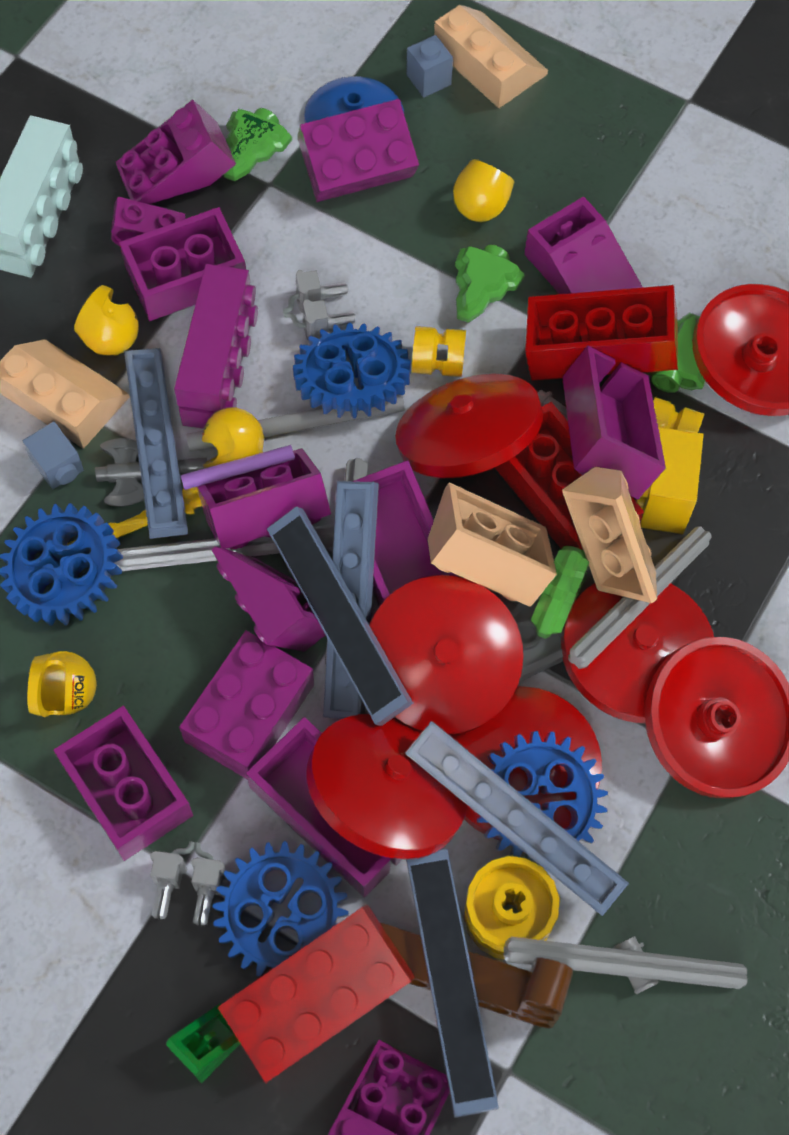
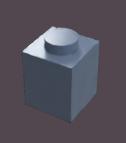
M436 35L407 48V76L423 98L452 84L453 56Z
M55 422L50 423L22 440L30 460L52 490L59 485L72 482L79 473L84 471L77 451Z

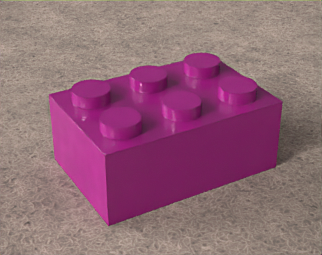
M399 99L300 124L297 139L316 202L413 177L419 166Z
M219 207L119 242L125 268L149 321L195 305L206 264L246 270L245 260Z
M303 448L293 451L294 460L197 486L206 521L220 548L239 549L246 546L249 541L264 536L271 537L267 528L296 506L304 510L312 525L319 522L322 517L331 515L321 472Z
M245 630L179 726L184 742L247 779L246 772L277 743L313 688V668L280 649L263 643L257 636Z
M124 705L53 750L123 861H126L193 817L189 802Z

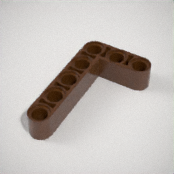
M380 922L415 975V978L409 984L431 991L420 935ZM468 951L480 1008L548 1029L554 1027L562 1014L573 974L571 967L555 960L537 957L534 959L530 970L527 971Z

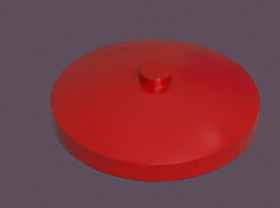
M745 284L719 293L706 305L693 332V354L701 375L719 396L742 410L765 416L789 415V291L764 284Z
M482 374L465 377L442 385L417 400L399 421L396 428L395 441L402 460H408L412 470L419 474L436 478H456L474 475L497 467L523 451L536 437L541 428L543 409L537 391L523 379L505 374Z
M434 575L413 580L388 596L380 605L369 624L414 703L394 718L413 729L423 732L429 723L433 721L448 735L471 731L494 718L507 705L518 686L523 667V644L518 626L508 608L494 593L468 579L449 575Z
M594 583L576 599L563 627L561 649L566 671L578 691L596 708L624 721L645 723L647 691L659 666L677 649L697 640L714 637L711 625L696 602L680 588L670 583L657 596V600L650 603L587 667L580 669L575 664L570 663L568 659L570 649L623 598V596L599 591Z
M704 638L677 649L663 661L655 672L645 701L646 730L656 757L676 781L689 790L704 796L733 798L752 794L763 789L781 774L789 762V683L784 674L770 657L761 650L734 638Z
M517 686L507 705L494 718L471 731L450 735L487 767L492 769L493 765L487 756L493 753L502 757L503 754L499 745L502 742L508 743L514 749V736L521 734L528 744L530 734L533 731H538L541 742H544L549 732H555L556 744L559 745L565 737H570V751L580 746L585 747L581 760L584 762L595 759L597 762L590 769L592 775L602 774V758L599 743L588 721L568 701L543 689ZM554 765L550 770L549 777L551 782L556 787L562 788L568 779L567 771L560 765ZM514 768L511 770L508 780L515 790L522 791L527 785L528 778L522 769ZM600 781L595 784L596 789L599 788ZM539 787L537 794L524 797L531 803H538L542 810V804L545 802L574 800L576 794L574 792L543 794ZM468 806L464 820L485 835L491 827L490 823H477L476 819L480 815ZM559 806L554 812V822L563 829H566L572 819L568 808ZM498 835L495 836V837H492L493 839H496V840H499V839H500V837H499Z
M359 714L340 719L330 725L320 735L308 759L306 771L308 789L322 817L346 840L376 855L395 859H414L439 851L457 833L465 819L468 805L405 754L422 732L403 724L395 718H392L382 726L375 725L370 714Z

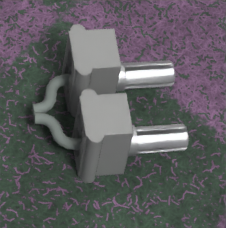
M298 270L296 273V294L289 298L288 307L283 309L284 318H290L295 326L304 328L307 340L309 336L319 339L321 329L328 332V329L332 328L333 325L355 324L356 317L353 311L333 315L327 314L325 302L321 300L328 297L347 295V283L323 286L320 285L317 270L309 272ZM296 299L299 310L303 313V323L299 322L294 314L289 313L292 311L294 300Z
M190 841L186 848L176 849L171 853L159 851L151 853L150 858L153 864L150 876L155 885H157L152 912L154 918H166L171 892H173V888L180 889L182 874L187 872L186 864L180 855L190 853L195 846L196 854L202 858L196 857L191 861L194 869L191 882L195 891L198 892L193 923L199 925L201 918V926L207 925L212 898L214 894L220 895L216 891V887L222 886V881L226 879V876L223 874L226 869L221 861L214 860L209 853L201 850V843Z

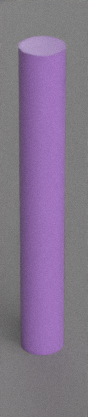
M288 445L180 476L184 490L291 461L295 457L292 446Z

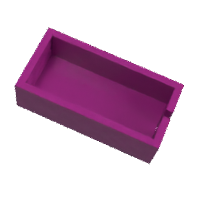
M211 264L205 265L174 387L182 426L204 429L208 419L215 412L237 406V399L233 396L235 387L241 388L243 383L244 367L241 366L243 357L249 356L251 348V336L248 335L250 326H256L258 318V306L254 305L256 286L250 284L249 270Z
M587 345L563 376L574 469L582 476L594 467L622 471L628 483L630 496L639 499L666 469L649 377L621 362L600 387L599 383L616 362L614 358Z
M408 460L353 481L379 483L372 589L379 607L395 590L413 580L434 575L458 577V575L452 572H443L434 564H431L428 537L434 519Z
M303 717L246 772L249 788L309 846L318 851L327 863L331 862L333 869L365 898L390 873V861L397 866L402 859L376 855L354 845L338 834L322 817L311 798L306 775L309 756L322 733Z

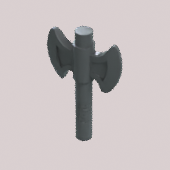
M119 438L102 443L100 445L101 450L109 454L114 459L115 464L95 467L96 481L116 482L113 491L104 498V503L109 506L125 507L144 500L143 487L138 483V480L142 479L139 461L136 462L138 459L136 440ZM207 457L177 460L179 474H187L205 469L203 464L208 461Z

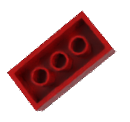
M674 285L528 297L525 353L531 379L563 378L564 374L587 345L615 359L616 364L607 375H611L621 362L639 372L678 370V314Z
M550 401L542 406L543 422L532 442L515 457L495 467V469L539 523L546 527L548 534L561 549L563 546H573L583 550L562 492L565 487L582 475L574 469L568 421ZM630 496L641 523L644 510Z
M365 905L227 1000L218 1009L266 1083L409 984L415 978V975L370 907Z

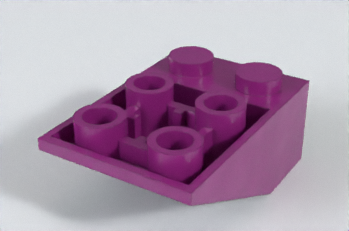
M192 99L184 107L179 108L173 116L157 129L152 130L134 148L124 153L116 164L130 200L151 204L209 186L234 167L236 162L217 121Z
M584 196L528 229L524 255L559 294L643 287L606 220Z
M217 546L211 549L218 560L216 567L219 573L227 581L231 582L237 592L235 594L237 603L245 612L250 614L256 624L254 631L263 643L305 652L325 636L322 627L294 579L254 557Z
M378 1040L328 1135H430L450 1093L447 1075Z

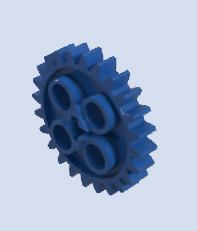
M348 323L346 330H341L337 325H333V333L330 334L321 329L320 339L309 336V345H300V354L294 355L293 377L296 391H301L302 400L310 399L311 408H316L322 404L323 414L325 415L332 409L337 410V418H341L345 411H350L352 418H356L358 411L361 410L369 417L373 407L383 412L385 411V401L396 404L397 395H404L405 385L410 384L411 360L408 359V350L402 349L401 340L392 341L391 332L381 336L380 327L378 326L371 332L367 331L366 323H363L359 329H354L353 325ZM344 350L347 351L350 357V363L346 361V353ZM354 377L358 378L359 389L355 385Z
M69 503L65 512H63L57 504H53L51 515H47L40 508L38 509L39 519L35 522L30 517H25V522L28 526L25 530L18 527L13 528L18 536L16 541L5 540L4 543L11 548V552L0 554V559L8 564V566L0 568V575L6 579L0 586L9 593L6 597L7 600L14 606L17 605L16 609L24 616L28 614L37 623L42 618L49 626H52L57 617L64 625H68L70 614H73L82 621L83 609L86 607L94 613L97 612L94 603L97 598L105 602L109 600L103 592L105 588H117V585L110 578L111 575L122 574V570L114 564V562L123 559V555L118 549H115L120 545V541L115 535H112L114 530L107 522L104 523L103 518L98 513L92 515L85 506L78 512L74 505ZM78 535V538L74 543H72L71 545H67L68 541L72 537ZM43 550L42 555L38 559L33 560L35 554ZM90 567L84 577L78 578L79 573L83 569ZM50 583H54L52 589L43 594L45 587Z
M533 731L530 734L528 744L522 735L519 734L514 736V749L508 743L502 742L499 744L503 754L502 757L493 753L487 756L493 765L491 770L508 784L509 774L514 768H520L526 773L528 778L527 785L522 791H518L523 796L537 794L539 787L543 794L574 792L576 794L574 800L545 802L542 804V810L538 803L532 804L553 821L554 812L559 806L568 808L572 819L570 825L564 830L578 841L582 840L591 844L594 842L588 830L589 828L602 829L603 825L594 817L596 813L607 812L608 809L597 804V798L608 795V791L596 789L595 784L604 778V774H591L590 769L597 762L595 759L584 762L581 760L585 747L580 746L570 751V737H565L558 745L556 744L555 732H549L544 742H541L538 731ZM554 765H560L567 771L568 779L562 788L556 787L550 780V770ZM481 816L476 819L477 823H487ZM492 825L484 835L485 838H492L497 835L500 837L495 848L497 851H502L511 846L510 856L520 857L522 852H524ZM525 853V858L531 860L532 862H535V860H533L529 855Z
M283 841L280 852L274 853L271 844L267 842L265 845V855L259 856L257 851L251 848L249 851L252 861L247 864L237 857L235 861L240 871L237 874L230 871L223 873L231 882L229 887H216V891L225 897V901L213 904L212 908L223 912L224 917L217 919L213 924L215 927L227 929V932L218 940L221 944L234 943V946L228 953L231 959L241 953L245 955L241 964V968L244 970L250 967L253 962L257 963L256 973L258 977H262L268 967L275 968L338 924L336 923L338 918L349 916V911L337 906L338 903L348 898L347 893H335L334 891L342 882L341 876L329 879L327 875L331 872L333 864L329 862L319 867L317 865L320 858L318 851L314 852L308 859L305 858V847L303 844L298 846L295 853H290L287 841ZM274 870L282 871L287 876L285 887L277 892H271L264 886L266 875ZM298 878H302L304 880L302 886L294 894L287 906L291 915L288 919L284 916L279 917L266 941L260 943L258 940L259 936L275 915L271 909L272 904L276 902L281 905L287 898L295 881ZM307 893L317 894L322 900L320 910L313 915L303 914L298 908L300 898ZM256 905L263 911L262 922L254 928H247L242 925L241 914L246 907ZM285 928L293 929L298 934L297 946L290 951H281L275 944L277 934Z

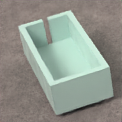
M30 115L0 177V270L32 278L36 267L40 266L44 261L45 247L48 240L55 236L59 216L62 210L65 211L68 208L70 192L74 183L80 181L83 166L79 163L77 155V143L73 140L71 128L68 124Z

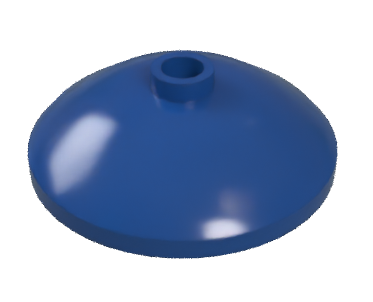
M360 76L342 77L329 81L312 94L305 108L304 121L308 123L399 98L388 86L377 80Z

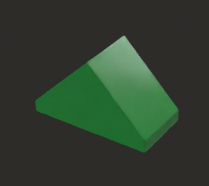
M221 1003L170 1037L166 1042L167 1047L201 1083L241 1044L218 1009L222 1005Z

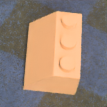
M459 5L435 21L434 35L440 39L453 56V67L498 108L548 74V70L481 11Z
M46 339L15 345L0 360V394L45 424L49 425L55 422L66 438L83 449L130 397L129 393Z
M594 467L565 487L562 492L586 559L589 561V567L596 587L599 591L653 603L657 600L656 570L651 558L650 548L646 544L640 526V518L635 511L628 491V483L622 471Z
M450 482L444 489L428 537L431 564H434L443 572H452L500 593L509 601H518L531 607L557 575L546 527Z

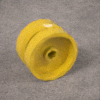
M507 856L490 861L477 871L468 887L464 910V920L468 935L480 950L498 959H504V944L510 937L546 941L557 921L560 898L555 882L543 867L527 858ZM513 905L518 912L513 914L512 909L505 911L503 907Z

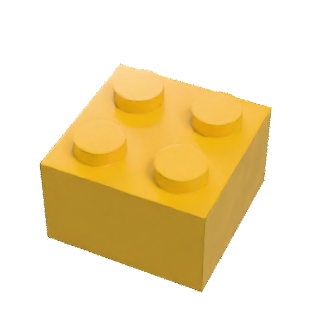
M658 427L666 469L639 499H636L638 505L644 510L640 526L645 529L684 534L697 502L704 434Z

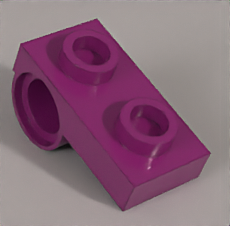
M117 197L114 204L111 228L112 241L120 246L119 242L184 220L185 213Z

